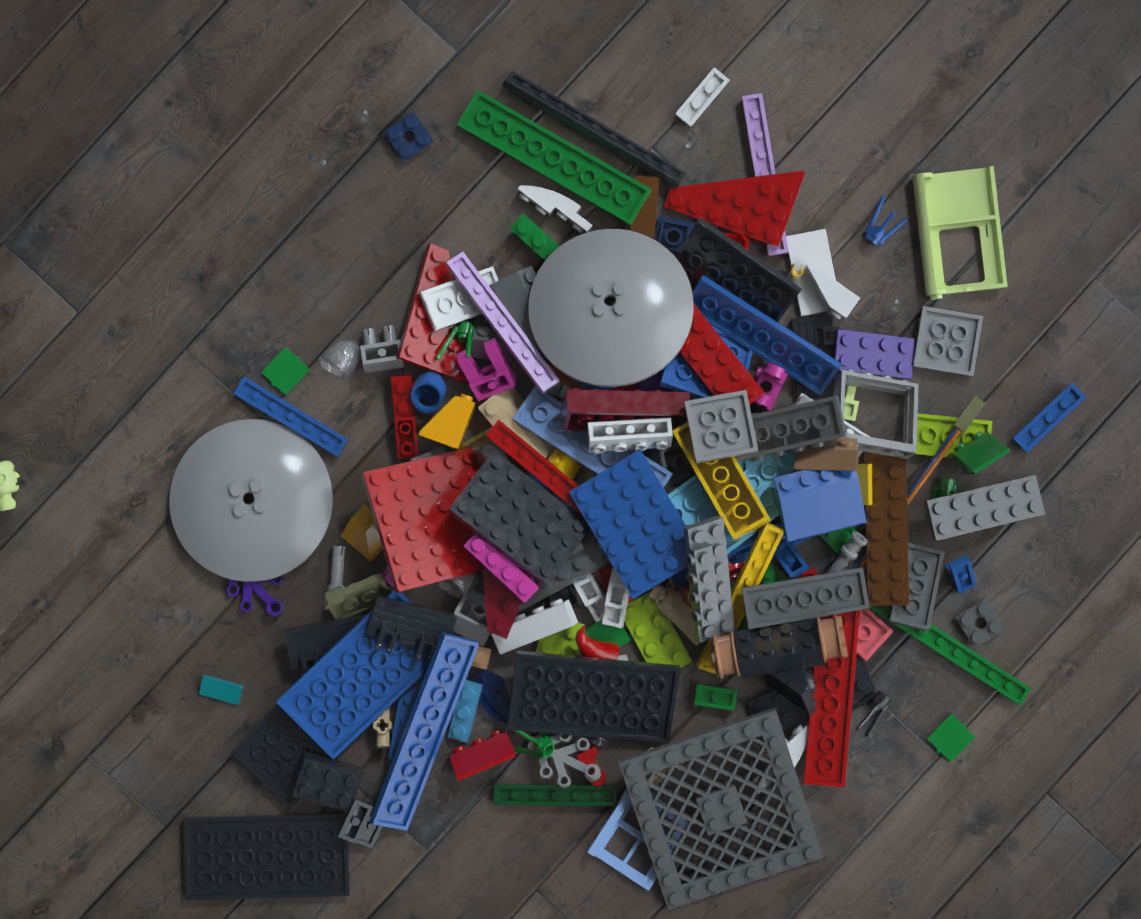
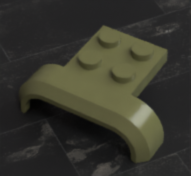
M378 573L357 583H352L343 589L341 586L326 591L323 597V604L325 609L329 608L335 620L356 616L372 609L377 595L386 597L391 590L382 574Z

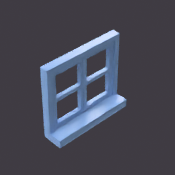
M626 789L617 806L614 807L588 847L587 852L592 856L598 857L649 891L657 879L654 866H651L645 876L627 864L640 842L642 841L645 844L646 842L641 831L623 820L633 805L628 789ZM657 799V801L666 804L665 802L661 801L660 799ZM655 805L657 814L661 813L662 808ZM667 811L665 816L673 820L675 814ZM680 817L677 824L685 828L688 820ZM618 826L637 838L623 861L604 849ZM675 830L670 838L678 841L681 832ZM667 842L670 852H672L675 845Z

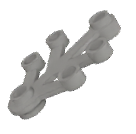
M563 734L549 738L554 740L553 744L555 745L560 742H570L572 735H569L567 739H562ZM537 735V736H534L533 738H534V739H537V738H543V737L540 736V735ZM580 738L577 743L561 749H554L551 754L559 776L558 784L562 788H567L571 784V779L567 776L563 763L583 772L587 780L595 782L601 777V770L597 765H586L568 756L579 751H587L590 748V743L586 738ZM529 741V750L535 751L533 743ZM581 742H587L585 748L580 747ZM538 758L541 766L540 775L544 779H550L553 776V770L548 766L547 758L543 760ZM545 769L550 770V773L547 776L543 775V771ZM590 769H595V773L593 775L588 774V771ZM567 778L568 782L564 785L561 784V780Z

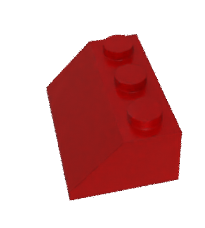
M501 729L490 733L491 737L483 739V737L471 741L472 745L466 748L464 745L452 749L453 753L450 754V759L458 781L516 756L515 748L507 730L503 732Z

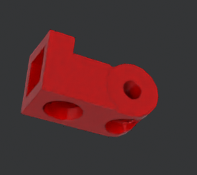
M595 744L590 746L587 751H580L576 755L580 762L586 765L595 764L600 768L601 777L595 782L590 781V783L594 786H601L606 781V773L598 765L594 757L599 754ZM593 768L588 771L589 775H593L595 773V769Z

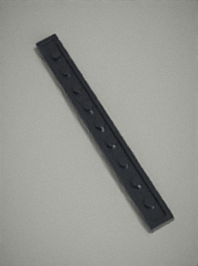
M511 71L504 80L502 86L511 93L517 94L528 103L534 104L545 113L551 114L562 123L568 124L581 134H585L598 144L607 147L615 154L646 170L649 174L659 177L666 184L677 189L686 175V172L518 73Z

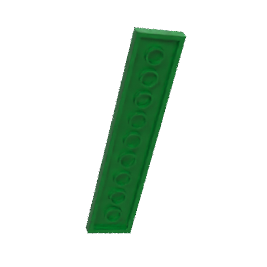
M479 90L476 91L457 123L458 127L629 225H632L652 191L647 186Z

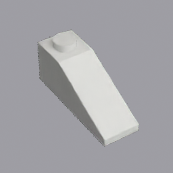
M809 263L806 270L823 302L830 310V315L838 320L840 318L846 319L860 297Z

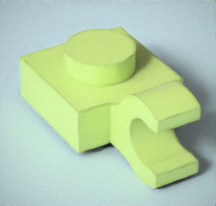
M847 385L844 406V419L856 420L859 401L854 400L856 386Z

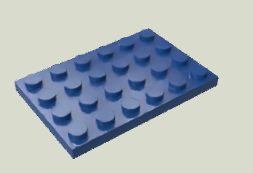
M641 450L636 451L569 492L632 599L688 567L685 561L686 547L683 528L686 524Z

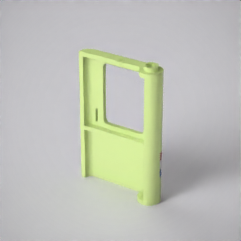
M994 166L937 174L929 172L912 175L926 296H930L931 300L942 299V295L1008 287ZM978 227L984 281L952 286L945 285L939 232L948 229Z

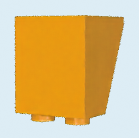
M461 394L460 397L455 395L422 428L419 435L460 450L476 404L473 402L474 399L464 394Z

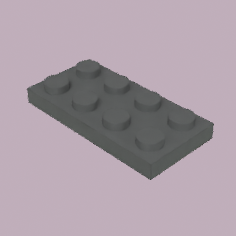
M909 543L910 606H891L888 622L923 631L930 630L945 554L944 551Z

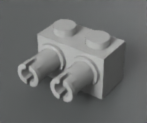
M389 325L390 332H388L387 326L382 327L384 342L376 343L375 329L369 328L370 335H368L367 329L362 330L364 345L360 346L364 373L405 367L404 361L397 359L401 340H396L395 326Z

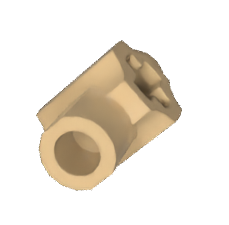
M388 707L373 723L374 731L377 733V748H390V733L393 732V725L390 721V707ZM382 723H385L388 727L385 728V731H381L379 728Z

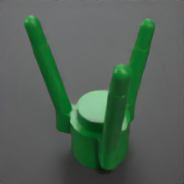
M465 321L460 322L458 326H453L452 333L436 356V360L441 358L455 335H457V339L460 342L465 343L464 350H466V357L469 358L475 326Z
M939 478V483L934 484L931 499L937 497L938 491H940L939 495L942 496L956 494L957 486H955V480Z
M512 730L532 742L535 750L531 751L516 747L515 751L536 756L541 760L548 758L553 753L555 748L554 740L545 733L538 732L543 738L534 739L523 731Z

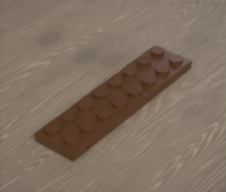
M865 452V464H872V505H866L869 606H910L907 459Z

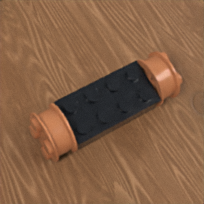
M836 614L834 618L820 620L817 617V620L812 618L753 629L731 631L730 635L718 637L714 634L713 638L710 639V643L713 649L712 660L713 665H715L716 677L723 679L724 675L737 673L738 676L746 678L823 666L824 662L826 663L827 659L841 657L844 660V657H848L846 645H844L846 644L844 630L840 629L843 628L842 618Z

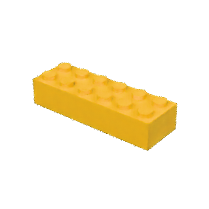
M688 422L672 431L719 515L724 518V523L734 541L771 521L735 456L696 464Z

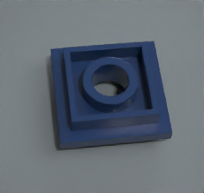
M414 111L384 131V134L404 162L434 142ZM411 132L415 135L414 140L409 143L403 140L404 135Z
M659 216L654 240L667 248L675 256L695 223ZM670 232H676L679 235L677 242L673 243L668 240L667 236Z

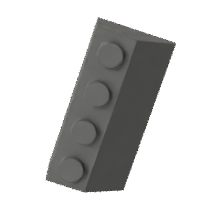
M530 266L489 285V287L536 350L541 353L533 336L529 321V297L536 277L533 267Z

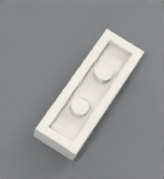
M714 67L675 113V116L691 128L730 80Z

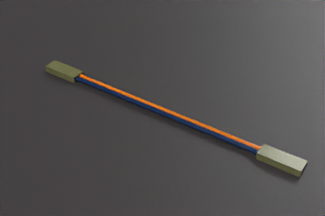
M975 395L954 422V429L909 489L908 505L959 434L967 430L985 405V402ZM867 548L852 569L863 568L866 564Z

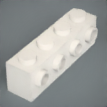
M671 417L588 422L587 427L588 450L595 453H604L605 451L624 452L631 449L643 451L648 448L662 450L671 447L673 438Z
M558 599L550 603L551 607L544 609L541 606L533 609V614L526 616L523 613L516 616L507 639L492 634L499 653L503 654L574 626L578 621L570 601Z

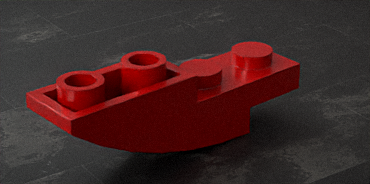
M412 374L391 376L398 459L418 457L416 410L411 400Z

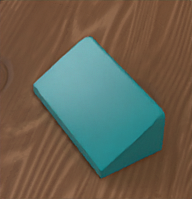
M205 674L202 677L199 694L239 705L244 685Z

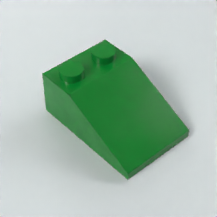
M979 431L970 437L972 441L966 445L962 442L954 447L955 452L950 455L963 475L978 473L1010 452V450L989 432L982 433Z

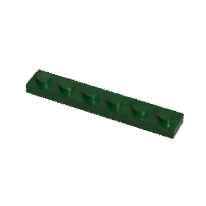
M494 784V805L617 806V784H603L601 786L570 784L567 788H562L559 784Z

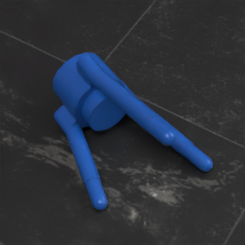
M885 196L881 197L869 226L864 231L867 233L865 239L876 247L879 244L882 245L887 238L907 222V219L902 220L885 234L884 228L895 215L893 211L880 227L875 225L873 228Z

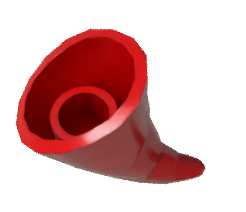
M582 626L576 632L575 641L583 657L617 660L619 655L618 644L593 640L586 635L585 626Z

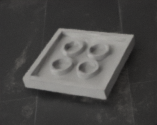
M922 306L913 367L974 376L983 316Z
M746 390L685 401L696 464L758 452Z

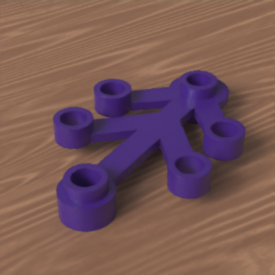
M280 576L281 581L278 583L274 581V578L265 581L244 582L243 601L240 604L241 610L250 612L253 609V603L251 602L253 588L267 604V612L273 616L280 615L284 608L282 602L273 599L259 582H271L275 585H280L284 581V576ZM232 579L229 581L227 594L231 597H236L240 593V588L237 586L238 581ZM232 587H236L237 592L234 595L230 593V589ZM245 602L250 603L248 610L243 608ZM273 604L279 605L278 611L272 610Z

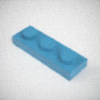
M465 680L455 706L448 735L449 738L468 743L483 685Z

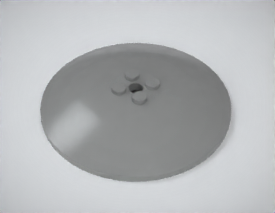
M602 229L584 233L567 241L546 259L539 269L530 291L529 321L533 336L541 352L562 373L589 385L600 387L626 386L655 375L665 368L679 353L692 325L693 295L690 282L683 267L676 257L659 242L630 230ZM608 297H613L616 303L612 306H607L604 301Z
M237 420L207 432L184 454L171 483L170 515L181 544L189 555L204 568L219 576L236 581H265L294 570L305 562L320 545L329 527L332 515V484L327 468L318 452L297 432L267 420ZM247 493H252L255 498L254 502L249 505L245 504L243 501L244 496Z

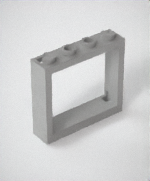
M851 369L839 372L834 377V396L839 398L843 421L845 385L904 395L903 443L846 433L847 437L858 438V450L905 459L913 456L917 448L918 384L907 382V380H894L889 376L878 377L873 376L872 373H856Z

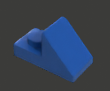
M786 540L777 546L774 556L783 567L787 577L794 579L809 569L791 542L787 543Z
M967 555L955 559L946 565V569L959 594L977 586L971 561Z

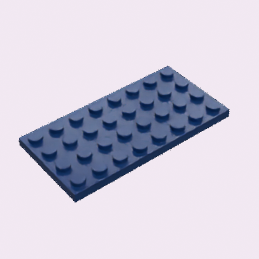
M395 589L386 596L411 603L402 592L396 593ZM372 610L276 700V703L332 759L339 755L427 671L430 664L427 662V655L431 647L429 644L424 645L421 658L419 660L415 659L419 639L416 640L415 647L398 644L396 639L393 652L390 653L387 652V646L391 635L385 633L382 647L380 650L375 649L379 629H377L375 637L366 635Z

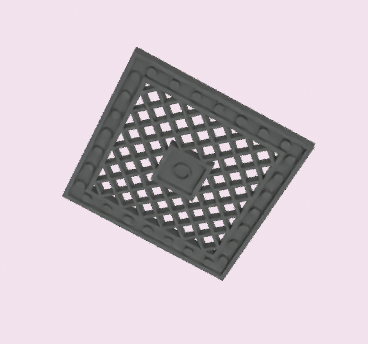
M775 708L618 760L668 910L823 858ZM747 741L744 747L739 745V743ZM753 741L761 744L757 753L749 749ZM733 747L741 751L738 759L729 756ZM727 748L725 753L718 751ZM765 748L767 750L769 758L762 756V753ZM746 753L754 757L750 765L742 762ZM708 754L705 760L699 758L700 756ZM714 754L722 757L718 766L710 763ZM759 759L767 763L763 771L755 768ZM726 760L735 763L731 772L723 769ZM688 761L686 766L680 764L682 762ZM694 761L702 764L699 772L690 769ZM739 766L747 769L743 778L736 775ZM771 766L773 768L775 777L768 774ZM707 767L715 770L711 778L703 775ZM668 768L666 773L660 771L662 769ZM674 768L683 771L679 779L671 776ZM752 772L760 775L756 784L748 780ZM687 773L696 777L692 785L684 782ZM720 773L728 776L724 784L716 781ZM655 774L663 777L659 786L651 782ZM765 778L773 781L769 790L761 786ZM700 779L708 782L705 791L696 788ZM732 779L741 782L737 790L734 783L730 784ZM668 780L676 783L672 792L664 788ZM713 785L719 787L718 789L710 791ZM745 785L753 788L750 796L741 793ZM777 785L781 795L774 792ZM680 786L689 789L685 798L677 794ZM649 787L657 790L653 798L651 796ZM758 790L766 794L762 802L754 799ZM661 792L669 796L666 804L657 801ZM693 792L700 794L695 796L697 803L690 800ZM771 796L779 800L775 808L767 805ZM739 797L747 800L743 808ZM674 798L682 802L678 810L670 807ZM751 803L759 806L756 814L748 812ZM783 803L787 814L780 811V808L783 805ZM687 804L695 808L691 816L683 813ZM655 805L662 808V811L659 816L657 814ZM764 809L772 812L768 820L760 817ZM667 811L675 814L672 822L663 819ZM699 811L701 813L703 821L696 819V816L698 815ZM777 815L785 818L781 826L773 823ZM745 816L752 818L749 827L743 825L747 823ZM680 817L688 820L685 828L676 825ZM757 821L765 824L761 833L754 830ZM789 821L792 827V831L785 829ZM693 823L701 826L697 834L689 831ZM661 824L669 827L666 834H664ZM770 827L778 830L774 839L766 835ZM732 828L730 833L724 832V830ZM738 828L746 831L742 839L734 836ZM673 829L681 832L678 841L670 838ZM705 829L708 836L712 835L710 840L702 837ZM783 833L791 836L787 844L779 841ZM750 834L759 837L755 845L747 842ZM686 835L694 838L691 846L682 843ZM718 835L726 837L723 846L715 843ZM731 840L739 843L735 852L728 849ZM763 840L771 843L767 851L759 848ZM699 841L707 844L704 852L695 849ZM667 842L675 845L672 852H670ZM776 845L781 847L780 849L774 850ZM744 846L752 849L748 858L740 854ZM712 847L720 850L716 858L708 855ZM679 848L688 851L684 859L676 856ZM757 852L760 853V854H763V855L754 857ZM692 853L700 857L697 865L689 862ZM724 853L732 856L729 864L720 861ZM737 858L742 860V862L735 864ZM705 859L713 863L710 870L701 867ZM674 861L681 863L678 870H676ZM718 865L723 867L721 869L716 870ZM686 866L694 869L690 877L682 874ZM698 872H701V873L704 874V875H701V876L696 877L697 874H698Z

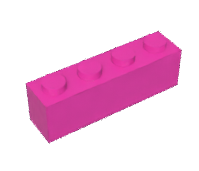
M474 534L463 546L468 553L523 604L539 589L516 565L478 535Z

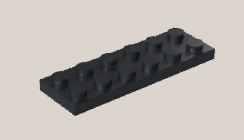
M858 654L856 655L853 700L876 691L863 659ZM775 690L747 701L753 715L775 708L783 731L809 720V714Z

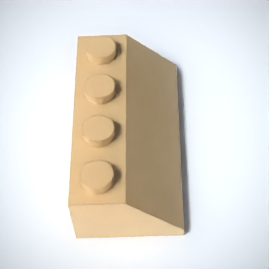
M514 387L493 395L478 407L492 426L499 419L545 458H548L555 450L553 446L513 421V417L524 403L523 398Z

